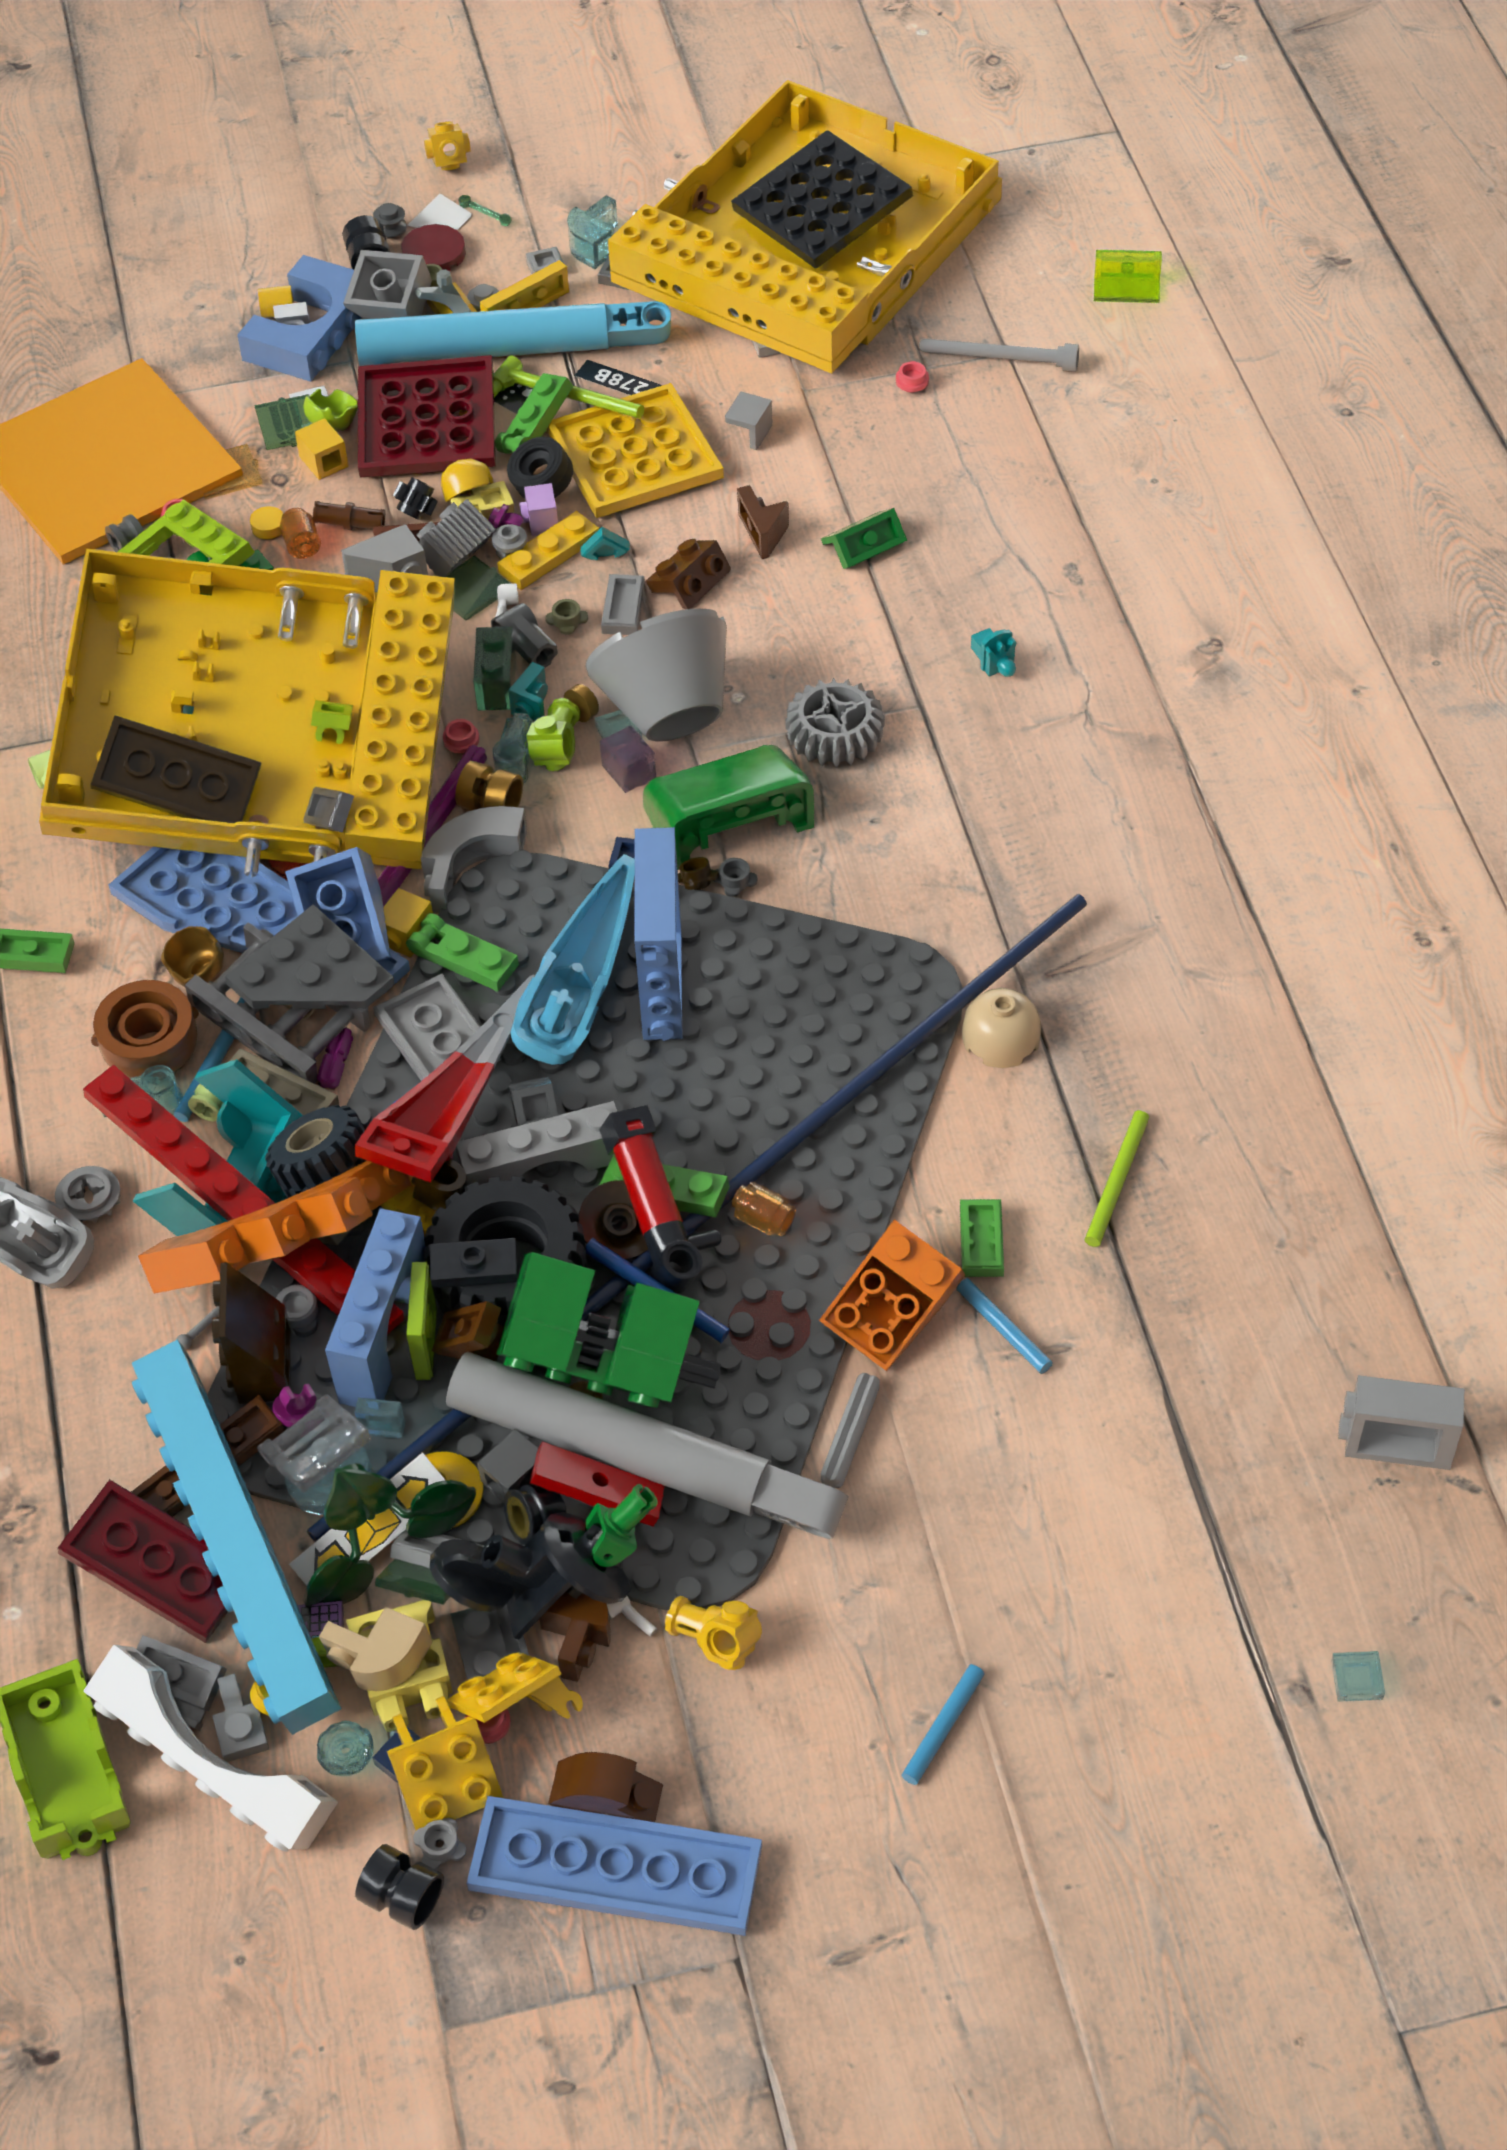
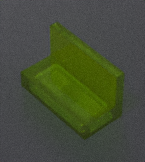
M1096 250L1094 301L1160 303L1162 251Z

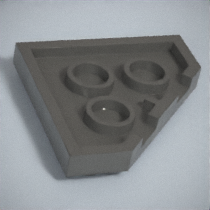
M314 904L225 975L226 984L252 1008H269V1005H293V1009H326V1005H349V1009H366L395 985L394 977Z

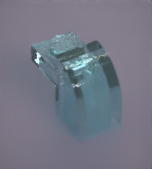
M607 195L586 211L575 206L567 218L569 246L572 255L593 269L604 263L609 256L608 239L615 233L614 229L618 226L616 200Z

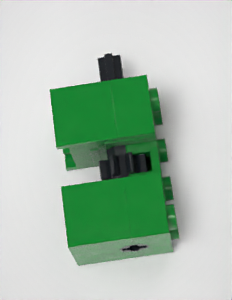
M534 1252L525 1255L496 1353L506 1357L504 1361L505 1366L532 1372L535 1365L547 1369L545 1377L570 1384L572 1376L588 1381L586 1388L588 1390L611 1396L613 1388L629 1392L628 1401L651 1408H658L659 1402L672 1401L678 1378L715 1388L720 1376L721 1364L685 1353L699 1306V1300L636 1283L635 1286L627 1285L616 1327L613 1330L609 1328L611 1318L590 1313L587 1322L581 1320L595 1270Z

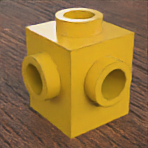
M445 121L434 124L435 127L427 128L429 139L424 140L427 159L432 158L436 167H441L442 170H454L460 168V163L467 162L466 153L471 152L468 133H462L458 123L453 124L452 121ZM451 143L455 146V149L452 151H443L446 144Z

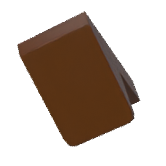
M750 485L737 488L738 515L761 559L769 558L789 527L788 501H783L765 506L762 497L757 498Z
M486 1301L445 1312L431 1351L456 1359H461L464 1353L471 1352L497 1361L498 1355L496 1353L504 1326L497 1323L501 1308Z

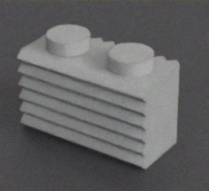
M468 499L459 506L454 502L451 503L439 515L442 520L437 525L430 521L417 534V537L420 539L419 543L425 552L426 564L439 577H447L490 539L493 532L497 530Z

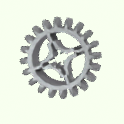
M833 677L831 683L825 684L818 680L816 687L806 685L803 693H795V698L793 702L789 703L785 725L790 745H795L797 754H805L808 762L817 758L821 766L826 762H833L837 768L842 761L852 765L855 757L865 760L867 752H875L877 743L881 742L883 737L885 716L883 715L880 700L875 699L873 690L865 691L862 683L851 686L849 679L844 683H837Z

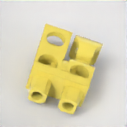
M430 1598L392 1609L425 1623L431 1637L428 1624L434 1622L435 1615ZM384 1609L346 1619L349 1630L368 1638L373 1628L362 1630L369 1625H375ZM440 1638L432 1639V1644L420 1666L404 1683L383 1691L367 1690L374 1716L379 1715L386 1732L397 1730L392 1717L400 1713L407 1726L409 1721L405 1707L423 1702L427 1719L441 1717L435 1699L444 1696L447 1701L450 1698L449 1694H453Z

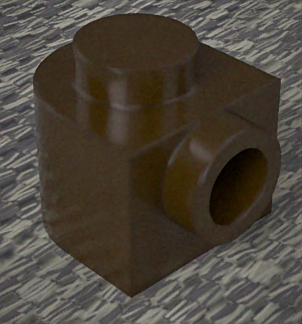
M450 1158L449 1161L444 1162L432 1182L413 1177L411 1183L415 1185L412 1197L431 1209L437 1210L440 1207L446 1209L445 1201L457 1192L461 1195L466 1181L464 1168Z

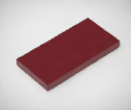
M110 1479L57 1548L58 1554L204 1643L209 1640L228 1613L217 1591V1588L223 1586L219 1575L215 1577L212 1575L202 1555L203 1552L209 1550L205 1540L199 1541L192 1528Z

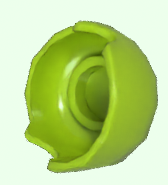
M317 389L310 396L307 395L305 397L303 408L305 416L312 424L325 418L336 432H340L348 428L352 423L358 409V401L352 395L339 389L334 390L329 396H323L321 389Z

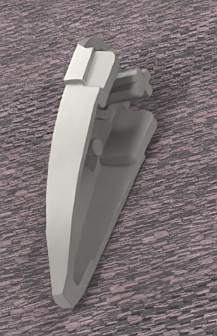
M0 1177V1262L21 1276L50 1288H63L72 1283L86 1267L94 1250V1237L91 1230L65 1207L39 1195L36 1196L29 1193L17 1183Z

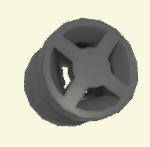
M132 514L123 517L122 522L117 525L112 523L105 527L107 539L115 552H118L144 531L139 521Z

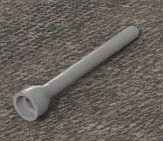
M922 339L919 343V349L922 352L1056 363V367H1062L1063 371L1076 372L1079 360V344L1065 343L1064 347L1058 346V349H1045L936 339Z

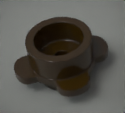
M695 857L684 861L680 865L678 883H683L687 890H701L709 886L711 881L716 880L719 877L718 870L710 868L707 858Z

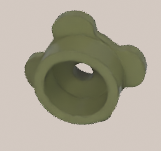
M572 599L557 601L552 607V612L546 615V623L548 625H555L565 635L572 634L579 624L588 621V613L580 611V605Z

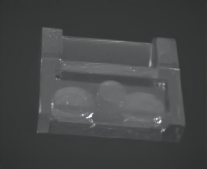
M327 1394L315 1402L316 1408L273 1441L267 1439L257 1447L266 1463L280 1471L303 1493L372 1440L368 1429Z

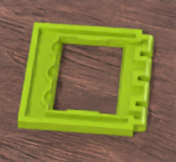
M184 499L180 503L170 506L161 518L118 551L149 556L172 535L182 537L192 547L200 549L208 558H213L208 563L239 566L255 553L248 541Z

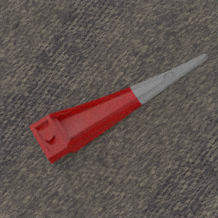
M535 975L529 976L510 998L441 1065L395 1103L373 1118L355 1144L356 1157L432 1182L444 1162L450 1160L511 1035L510 1031L519 999Z

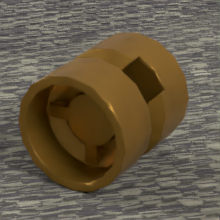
M469 761L461 771L457 782L456 804L458 807L470 811L497 806L519 807L523 794V778L519 774L502 769L494 772L492 766Z

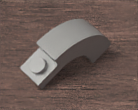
M497 806L469 811L453 818L432 835L422 852L421 862L425 879L424 895L430 897L434 913H439L441 908H447V895L454 887L457 877L465 868L478 861L501 855H511L515 851L524 849L527 836L524 808Z

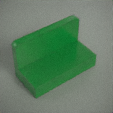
M895 508L879 511L820 538L823 545L833 543L843 569L856 565L907 541Z

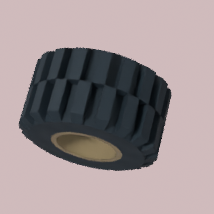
M332 1105L327 1108L317 1109L295 1120L275 1137V1140L267 1149L268 1153L265 1155L266 1165L286 1197L290 1198L367 1161L355 1156V1144L366 1128L355 1110H351L348 1106Z

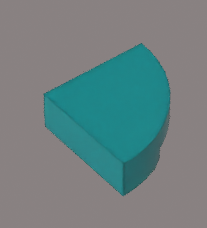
M601 527L580 547L581 556L591 560H598V557L615 555V558L620 557L630 550V542Z

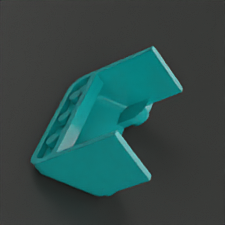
M237 1059L197 1072L194 1079L223 1102L217 1114L216 1122L220 1135L233 1146L227 1162L275 1203L287 1199L267 1167L265 1155L268 1153L267 1149L275 1140V1137L288 1125L304 1115ZM176 1183L136 1194L133 1199L135 1204L176 1236L227 1222L210 1205L206 1203L204 1206Z

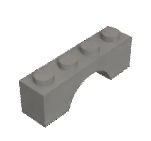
M614 1101L459 1141L456 1148L459 1164L466 1173L465 1187L474 1182H478V1185L488 1183V1178L500 1176L501 1180H511V1176L520 1177L536 1166L553 1161L576 1162L583 1165L588 1171L609 1166L613 1155L607 1154L599 1129L610 1113L617 1112Z

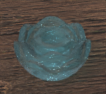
M346 1720L334 1723L326 1731L322 1732L318 1738V1762L324 1770L334 1776L348 1777L361 1772L372 1759L374 1749L372 1735L368 1729L362 1728L355 1722ZM349 1748L350 1750L347 1753H342V1749Z

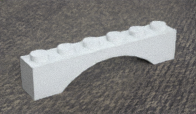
M113 1645L84 1689V1692L96 1701L93 1706L98 1712L112 1720H117V1718L122 1720L129 1726L127 1733L133 1739L146 1746L151 1744L156 1746L163 1752L161 1759L167 1765L180 1772L187 1770L197 1778L195 1785L201 1791L213 1798L221 1796L232 1805L230 1812L236 1818L249 1825H253L255 1822L267 1832L264 1836L265 1839L274 1847L284 1852H288L289 1849H308L338 1804L337 1800L304 1775H257L236 1768L214 1755L196 1738L182 1718L171 1692L167 1672L134 1647Z

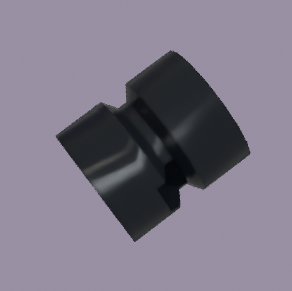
M357 216L349 220L344 226L342 232L343 241L353 270L361 250L391 252L386 241L383 226L373 216Z
M382 1844L372 1854L363 1868L356 1886L355 1897L358 1901L378 1912L386 1907L389 1908L391 1919L412 1930H417L425 1923L438 1902L444 1886V1875L422 1862H417L411 1866L409 1855L388 1844Z

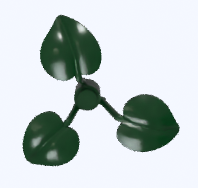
M358 1463L349 1464L343 1468H336L333 1486L325 1504L324 1519L327 1525L334 1530H348L352 1551L349 1558L343 1555H336L317 1568L306 1587L303 1598L304 1605L309 1607L318 1603L342 1601V1604L358 1598L369 1587L374 1577V1568L369 1561L359 1560L361 1550L356 1529L367 1520H373L376 1514L391 1508L400 1517L409 1519L406 1524V1531L410 1536L416 1538L434 1537L454 1527L466 1515L476 1496L475 1487H469L462 1482L454 1480L435 1482L422 1489L412 1500L411 1509H407L395 1501L397 1489L390 1479L367 1472L365 1467Z

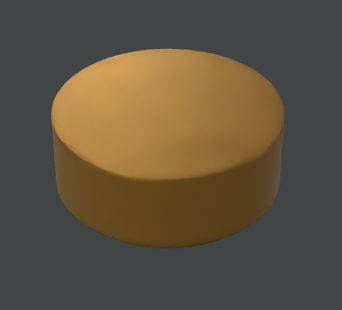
M576 684L564 693L565 699H569L578 706L580 710L578 721L587 722L598 714V700L588 687Z

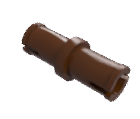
M315 501L313 523L343 526L344 530H352L353 527L373 530V527L385 526V509L355 507V503L346 502L345 505L323 503L320 501Z

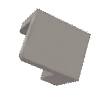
M740 391L725 415V422L749 429L751 449L757 450L772 427V400Z

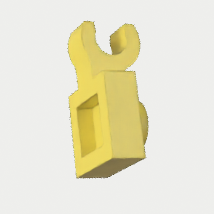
M504 481L471 489V496H457L450 500L451 503L454 502L459 506L468 499L487 520L494 507L501 509L503 504L509 506L507 513H514V502Z

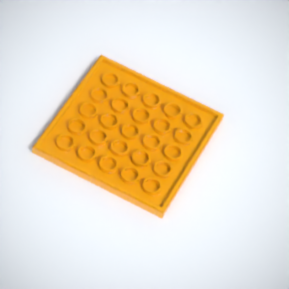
M143 358L0 424V490L63 565L84 555L86 548L97 549L109 543L105 527L112 523L116 525L121 523L123 517L132 514L141 526H144L160 518L163 506L170 500L184 499L191 503L243 477L242 468Z

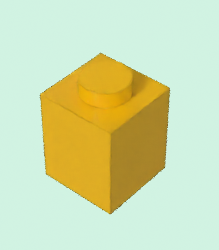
M325 418L295 431L299 457L318 480L349 467L345 442Z
M398 888L383 907L389 948L395 952L412 957L414 953L408 949L406 941L413 932L420 931L423 919L427 914L433 913L431 901Z

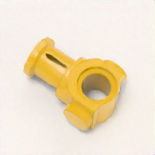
M678 1596L672 1602L665 1620V1630L670 1635L678 1636L683 1634L697 1639V1644L702 1648L707 1659L718 1663L719 1666L728 1670H737L744 1667L745 1658L755 1650V1643L761 1638L762 1626L757 1617L758 1610L750 1608L741 1601H728L722 1607L712 1605L708 1609L692 1605L688 1598Z

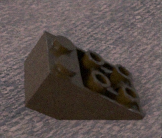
M221 1263L220 1280L213 1281V1299L215 1307L219 1306V1317L212 1318V1337L214 1344L219 1343V1359L221 1366H226L228 1388L235 1389L239 1404L249 1403L258 1395L265 1402L275 1401L284 1387L289 1386L291 1389V1325L286 1306L230 1264Z

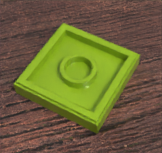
M412 1262L407 1340L416 1380H431L434 1366V1352L431 1350L436 1336L437 1304L434 1288L431 1285L429 1265H427V1262Z

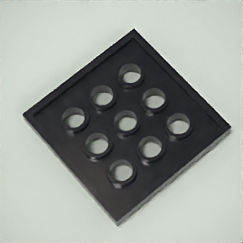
M826 130L731 200L733 211L817 269L913 197L912 186L829 130ZM841 211H849V212L846 213V214H845V213H839V212H841ZM818 229H825V230L822 231V232H820V231H815V230H818Z

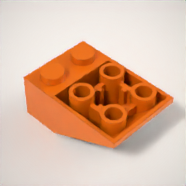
M894 1219L819 1321L885 1371H888L941 1309L962 1281L965 1273L962 1268Z

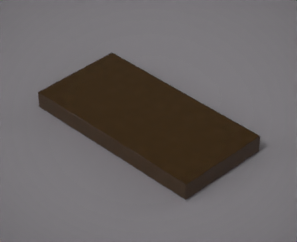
M115 715L91 782V789L182 818L227 823L243 822L262 762Z

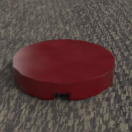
M423 225L409 232L401 243L402 254L423 255L426 264H436L442 270L446 269L447 271H451L450 267L456 263L457 266L460 265L466 255L464 237L458 230L447 225Z

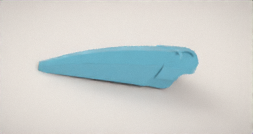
M625 854L620 857L580 904L543 956L536 976L532 977L519 999L510 1031L511 1038L520 1051L534 1060L551 1065L563 1064L571 1060L590 1031L599 1008L596 1005L608 984L625 925L635 876V859Z

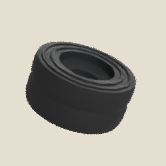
M536 437L524 442L513 452L508 461L507 474L513 486L524 499V487L552 483L554 498H556L570 484L573 476V465L563 447L556 440L549 437ZM547 464L545 470L537 475H533L536 469Z

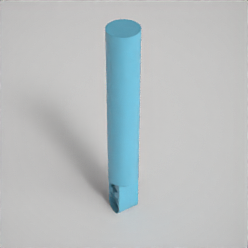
M659 301L606 305L605 303L355 320L359 366L488 355L499 357L608 349V347L660 344L665 342L671 333L670 309L666 304ZM652 320H659L663 323L660 325H652L649 322Z

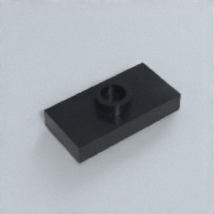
M516 1238L430 1244V1280L432 1288L517 1282Z

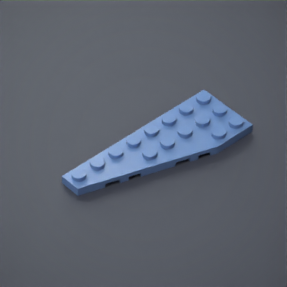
M152 847L108 884L111 895L164 931L176 933L188 926L205 927L218 940L221 947L244 953L248 949L243 927L248 922L257 929H266L275 936L298 917L288 881L259 863L257 876L251 877L253 858L250 874L246 876L244 874L246 857ZM389 948L391 957L378 963L394 977V983L396 984L410 971V965L407 959Z

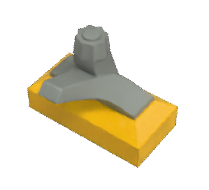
M446 269L437 272L438 287H418L414 292L418 298L427 300V304L435 314L477 312L456 282L452 283L450 271Z

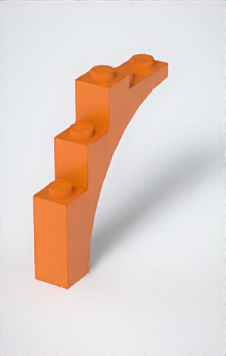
M365 1161L328 1181L268 1207L212 1227L165 1239L138 1255V1258L154 1294L211 1283L220 1280L221 1263H228L236 1270H239L252 1262L286 1256L311 1239L348 1232L373 1215L372 1210L411 1186V1182L405 1173Z

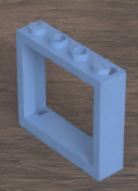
M675 827L635 829V952L643 1040L662 1039L665 1041L669 1039H683L682 931Z

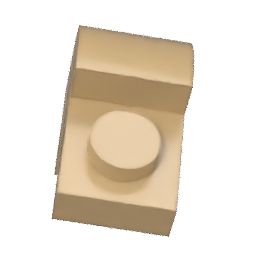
M387 1607L382 1611L368 1638L330 1621L326 1623L319 1635L327 1652V1658L337 1666L349 1669L358 1688L369 1691L388 1690L404 1683L418 1669L432 1644V1639L425 1623Z

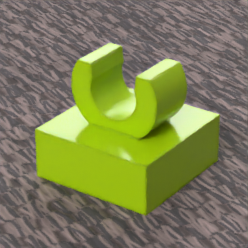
M316 700L311 726H317L315 732L316 740L322 741L324 730L332 728L337 732L336 743L341 744L344 740L345 730H349L353 705Z

